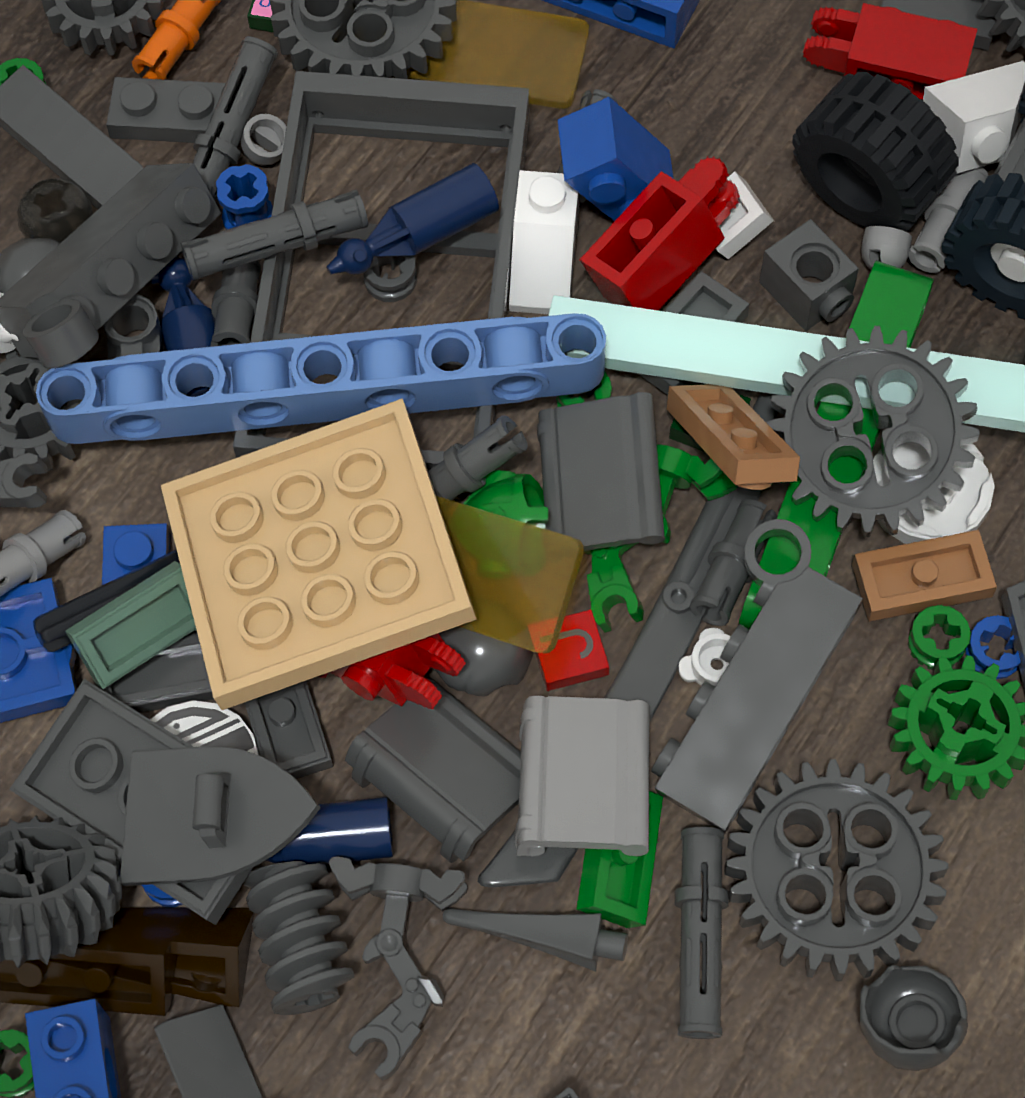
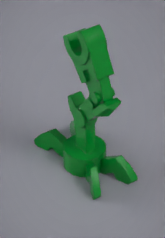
M657 444L665 536L663 543L667 544L670 541L671 529L665 514L674 488L688 489L693 483L704 497L711 501L724 497L736 490L738 486L728 478L712 459L704 464L698 456L690 455L672 446ZM637 543L585 551L586 554L592 555V573L587 574L591 610L595 622L604 633L612 631L608 614L610 609L616 604H627L628 612L635 622L643 620L644 609L621 559L624 552Z

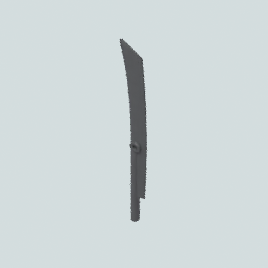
M760 392L752 409L767 423V421L775 419L778 413L771 406L772 395L776 394ZM738 486L736 490L724 497L706 501L648 619L604 698L626 701L643 700L647 702L650 706L651 722L678 670L680 660L687 653L702 622L701 618L708 607L704 606L701 613L697 616L690 609V603L696 596L711 566L708 562V556L713 546L717 542L724 540L737 514L739 504L743 500L748 499L758 501L762 490H751ZM514 831L504 846L479 875L478 883L484 887L496 888L559 882L579 848L545 847V852L539 856H517Z

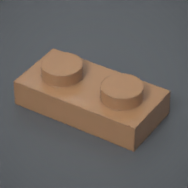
M979 530L857 553L854 555L852 562L868 622L920 612L930 606H951L991 598L997 588Z

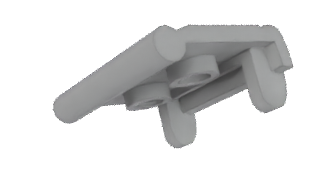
M530 696L525 700L519 729L521 761L518 821L515 827L517 856H539L545 852V847L621 850L622 853L628 856H642L648 853L650 706L647 702L643 700L626 701L609 698Z

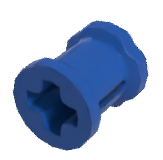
M245 164L229 167L220 174L216 181L219 204L223 207L222 221L225 230L272 216L273 206L268 200L267 177L259 168Z

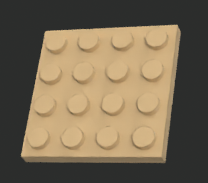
M403 398L161 485L213 698L221 710L477 620Z

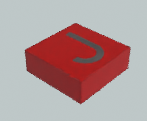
M591 609L529 625L530 637L547 691L609 675V664Z

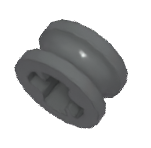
M413 255L375 256L370 268L363 273L364 284L368 293L375 299L383 302H397L405 299L413 292L417 284L416 261ZM386 264H391V269L395 270L396 265H399L400 276L388 279V273H385L383 278H381L379 268Z

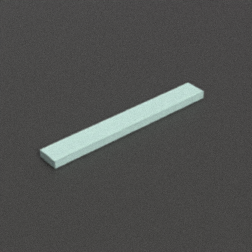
M553 295L548 315L577 313L595 318L603 326L606 334V369L776 395H792L783 384L782 375L784 372L794 373L802 377L805 374L799 359V355L802 352L810 354L818 361L823 358L822 338L827 337L838 350L846 347V338ZM860 341L861 344L869 343L867 341ZM906 347V349H908V350H910V351H912V352H914V351L916 350V349H914V348H908V347ZM573 349L565 353V355L571 358H583L590 354L581 349ZM930 351L928 361L932 365L947 357L953 360L952 367L945 377L947 382L966 378L968 381L967 390L957 398V402L977 403L976 415L962 423L1025 433V365ZM859 377L855 380V386L862 408L872 409L868 383L865 378ZM902 381L886 383L879 391L881 399L893 407L905 406L915 398L913 389ZM828 395L820 400L822 402L851 406L844 397L839 395Z

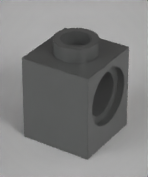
M810 219L764 251L759 283L805 331H808L823 319L827 322L837 319L850 307L854 300L853 291L859 268ZM812 276L823 282L812 283L804 280L802 277Z

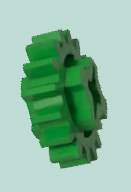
M966 655L960 669H953L945 656L939 657L933 676L929 671L919 666L915 669L911 678L913 687L901 684L894 701L900 707L892 708L887 725L901 731L893 736L890 748L892 752L908 751L909 756L902 768L905 775L915 773L919 769L927 774L923 785L925 791L930 792L940 781L948 784L947 791L950 800H957L963 786H970L976 798L983 799L990 789V779L995 785L1004 789L1009 785L1014 776L1011 768L1022 771L1025 765V749L1023 748L1025 747V725L1022 724L1025 722V702L1015 703L1013 700L1021 684L1017 680L1008 682L1003 686L998 683L996 678L999 674L1000 666L995 663L988 667L983 674L975 671L973 656ZM947 691H959L950 694L946 693ZM992 707L997 712L1001 722L995 719ZM958 721L965 722L970 726L965 734L958 733L953 729ZM920 731L929 736L933 751L925 743ZM973 760L979 763L975 765H959L960 763Z

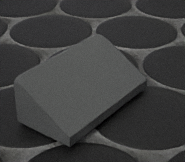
M223 1004L174 1018L154 1026L182 1098H263Z

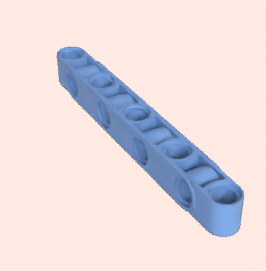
M572 313L532 318L504 317L133 354L116 357L112 360L72 363L58 368H51L38 381L36 396L52 433L57 439L70 444L113 440L141 441L340 421L402 398L408 413L518 403L540 397L579 394L590 391L599 385L605 370L606 334L603 326L595 318L586 314ZM573 349H581L590 353L583 358H571L565 355L567 351ZM447 362H459L464 365L454 371H444L438 368ZM324 374L337 376L335 380L326 384L312 382L315 378ZM194 388H210L209 391L201 396H186ZM74 399L82 400L79 405L72 409H60L68 401Z

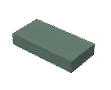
M174 561L65 630L94 682L100 688L104 689L196 630L180 563Z

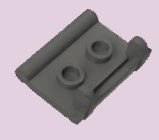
M638 392L627 396H615L539 411L537 436L541 450L544 507L549 509V522L545 523L546 529L544 530V545L547 549L549 561L552 564L562 562L561 558H574L579 556L582 551L637 542L650 545L663 542L665 536L653 395L647 392Z
M427 677L426 679L431 681L442 695L434 709L424 708L422 705L406 700L402 707L394 704L370 724L365 731L356 736L348 749L345 761L353 767L352 779L358 785L365 788L372 783L442 843L440 854L446 860L453 863L460 858L464 862L471 855L476 842L519 804L521 752L432 678Z

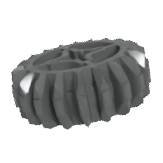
M37 815L30 822L16 823L9 818L8 824L0 827V962L12 960L19 969L28 960L40 959L44 964L48 965L50 956L60 953L69 957H75L78 944H97L99 931L113 928V917L120 910L122 884L120 864L116 860L115 849L104 846L105 835L96 833L85 835V824L79 823L67 827L63 817H59L52 822H41Z

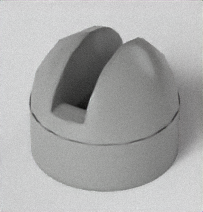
M258 114L252 117L246 123L241 137V147L246 158L251 163L259 166L272 165L279 161L282 157L286 124L271 114ZM250 137H252L260 146L252 142Z
M866 227L861 245L864 263L870 270H872L876 260L901 268L905 265L908 258L912 236L903 230L892 227Z

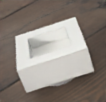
M735 171L727 177V180H731L733 184L735 183L740 195L738 198L739 203L735 205L736 208L730 210V215L719 225L725 238L716 247V250L727 259H730L774 221L746 180Z

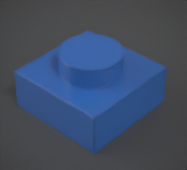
M167 523L104 526L102 585L170 553L171 534Z

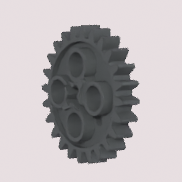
M270 0L274 37H278L281 54L291 55L292 66L295 71L308 66L309 72L386 78L394 76L395 78L407 79V69L411 67L425 74L428 72L426 55L438 59L443 57L442 41H452V22L457 21L456 0Z
M874 326L869 343L862 344L853 328L847 329L846 347L839 350L827 337L822 338L823 358L818 361L805 352L799 355L800 364L805 372L803 377L790 372L783 373V384L792 395H772L771 398L772 408L785 415V418L767 421V424L781 438H784V441L800 456L797 477L800 484L792 495V502L795 505H799L813 497L816 500L813 520L816 522L820 521L832 510L838 513L837 532L841 533L848 527L852 518L861 519L864 537H870L875 520L884 519L890 533L896 535L899 527V516L907 514L918 527L923 525L924 513L921 505L926 502L942 512L946 508L947 502L940 488L943 486L960 492L964 485V480L953 470V467L972 468L975 456L960 447V445L977 442L980 435L979 429L962 425L963 421L970 419L977 412V403L957 402V398L967 390V379L962 378L947 382L945 377L952 367L953 360L947 357L932 365L928 361L932 342L928 340L921 344L914 352L906 349L907 331L905 330L900 331L892 345L883 342L880 326ZM859 377L865 378L868 383L875 425L878 429H885L882 431L881 452L890 480L887 486H880L878 484L869 438L866 434H859L863 428V410L855 386V380ZM902 381L913 389L915 398L905 406L893 407L881 399L879 391L886 383ZM839 395L844 397L852 408L845 418L838 421H829L823 419L816 412L815 407L823 397ZM905 442H916L927 450L930 459L921 468L906 469L895 461L893 457L894 450ZM841 456H853L864 464L866 471L856 482L841 483L831 476L829 472L831 463Z
M830 759L825 776L818 778L811 765L805 762L802 763L799 783L797 784L782 771L777 773L774 782L777 796L760 787L755 790L753 802L759 812L741 808L737 823L747 833H730L727 848L741 855V857H735L726 861L725 875L742 879L743 881L730 888L729 902H749L750 906L741 915L739 924L742 928L761 923L764 929L757 947L762 950L771 946L776 941L782 944L784 948L780 959L781 966L786 967L799 954L806 957L807 977L812 978L815 975L822 961L830 963L835 981H842L850 962L855 963L864 979L869 978L874 970L875 955L887 966L897 965L900 954L896 942L914 952L922 941L914 926L926 930H931L938 916L926 905H941L946 897L947 890L930 881L943 878L949 865L945 861L929 858V856L940 849L944 839L942 835L922 834L921 831L927 825L932 815L929 810L919 811L914 814H910L906 810L914 793L911 789H907L895 797L886 793L890 784V774L884 773L872 785L865 782V767L863 763H858L851 777L847 778L841 777L836 759ZM830 812L837 813L840 818L838 866L840 870L847 872L839 891L841 911L844 919L842 927H836L832 923L833 871L831 867L825 866L832 848L831 828L827 817ZM790 825H804L813 831L818 842L813 846L805 848L795 846L788 841L783 830ZM861 825L872 826L883 836L885 844L878 848L864 847L855 840L851 829ZM796 889L807 890L818 899L821 909L812 914L798 913L789 906L785 894ZM862 890L875 891L882 895L887 902L888 911L880 915L867 914L857 905L854 894Z

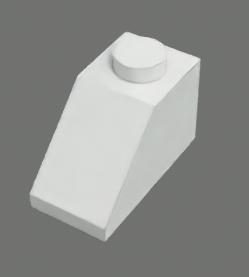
M1024 61L925 87L923 101L931 107L930 109L936 116L940 117L947 127L945 129L946 132L953 138L956 145L954 152L959 157V166L955 169L956 174L1002 160L1014 138L1021 117L1018 109L1022 99L1021 96L1025 90Z
M523 170L519 172L509 292V311L549 314L553 295L571 298L579 219V192L564 181L563 173Z

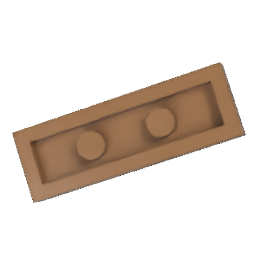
M711 384L669 386L667 410L735 485L745 489L763 490L771 487L772 483L797 481L800 456L732 388Z

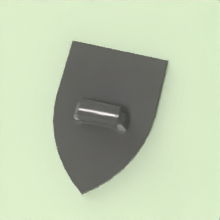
M204 746L131 751L120 874L121 884L123 886L203 882L239 874L257 866L289 844L309 824L321 807L292 775L277 764L257 754L241 749Z

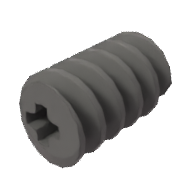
M303 861L276 863L250 872L243 883L244 886L251 889L246 897L248 908L251 912L258 914L252 923L253 931L256 937L265 940L258 949L262 963L272 966L264 976L268 989L279 992L271 1001L274 1014L296 1015L326 1007L340 998L337 988L355 977L352 968L332 967L331 961L346 953L348 949L344 941H325L324 935L341 926L339 916L319 915L318 909L335 900L333 891L329 889L313 890L311 885L328 875L326 864H306Z

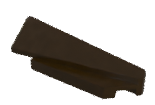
M120 908L113 917V928L99 931L97 944H78L75 957H69L60 953L50 956L48 965L44 964L40 959L28 960L19 969L12 960L0 962V1003L57 1007L96 999L104 1011L166 1016L172 1003V994L229 1007H240L253 927V912L249 908H227L218 923L214 925L189 908Z

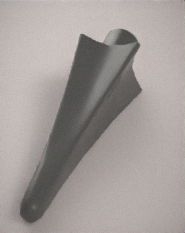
M449 908L442 914L443 921L447 924L511 940L595 972L598 957L624 961L627 950L628 934L605 930V925H602L601 922L602 913L559 915L506 914Z

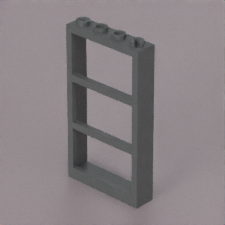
M296 71L272 216L291 210L290 204L304 200L314 133L508 147L498 234L460 231L423 251L427 253L495 258L488 319L507 317L513 226L520 170L524 171L530 125L529 88ZM368 224L367 228L332 236L319 241L318 244L340 246L344 241L351 238H359L365 241L377 224ZM296 249L264 258L250 343L316 336L282 333ZM447 362L438 368L444 371H454L464 365L459 362ZM497 405L477 407L473 439L495 423ZM267 428L235 431L233 449L237 458L288 440V438L265 437ZM421 450L427 470L444 460V451ZM466 490L463 492V493H465V494H467V495L473 494V493H470V492H468V491H466Z

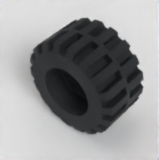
M857 72L855 75L849 73L843 76L797 127L796 133L792 138V144L795 147L793 150L795 160L800 165V171L814 188V191L839 214L861 227L885 226L905 232L908 231L951 182L957 173L955 169L959 166V157L954 152L956 149L954 140L946 132L945 129L947 127L940 117L933 113L930 109L931 107L900 83L896 84L889 78L879 74L874 77L868 72Z

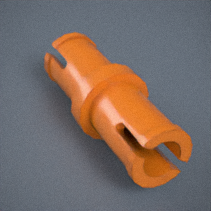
M177 0L171 10H163L155 21L157 30L139 55H136L132 61V67L135 72L139 74L145 66H148L150 68L142 78L166 80L167 74L184 50H192L200 39L198 30L221 0Z

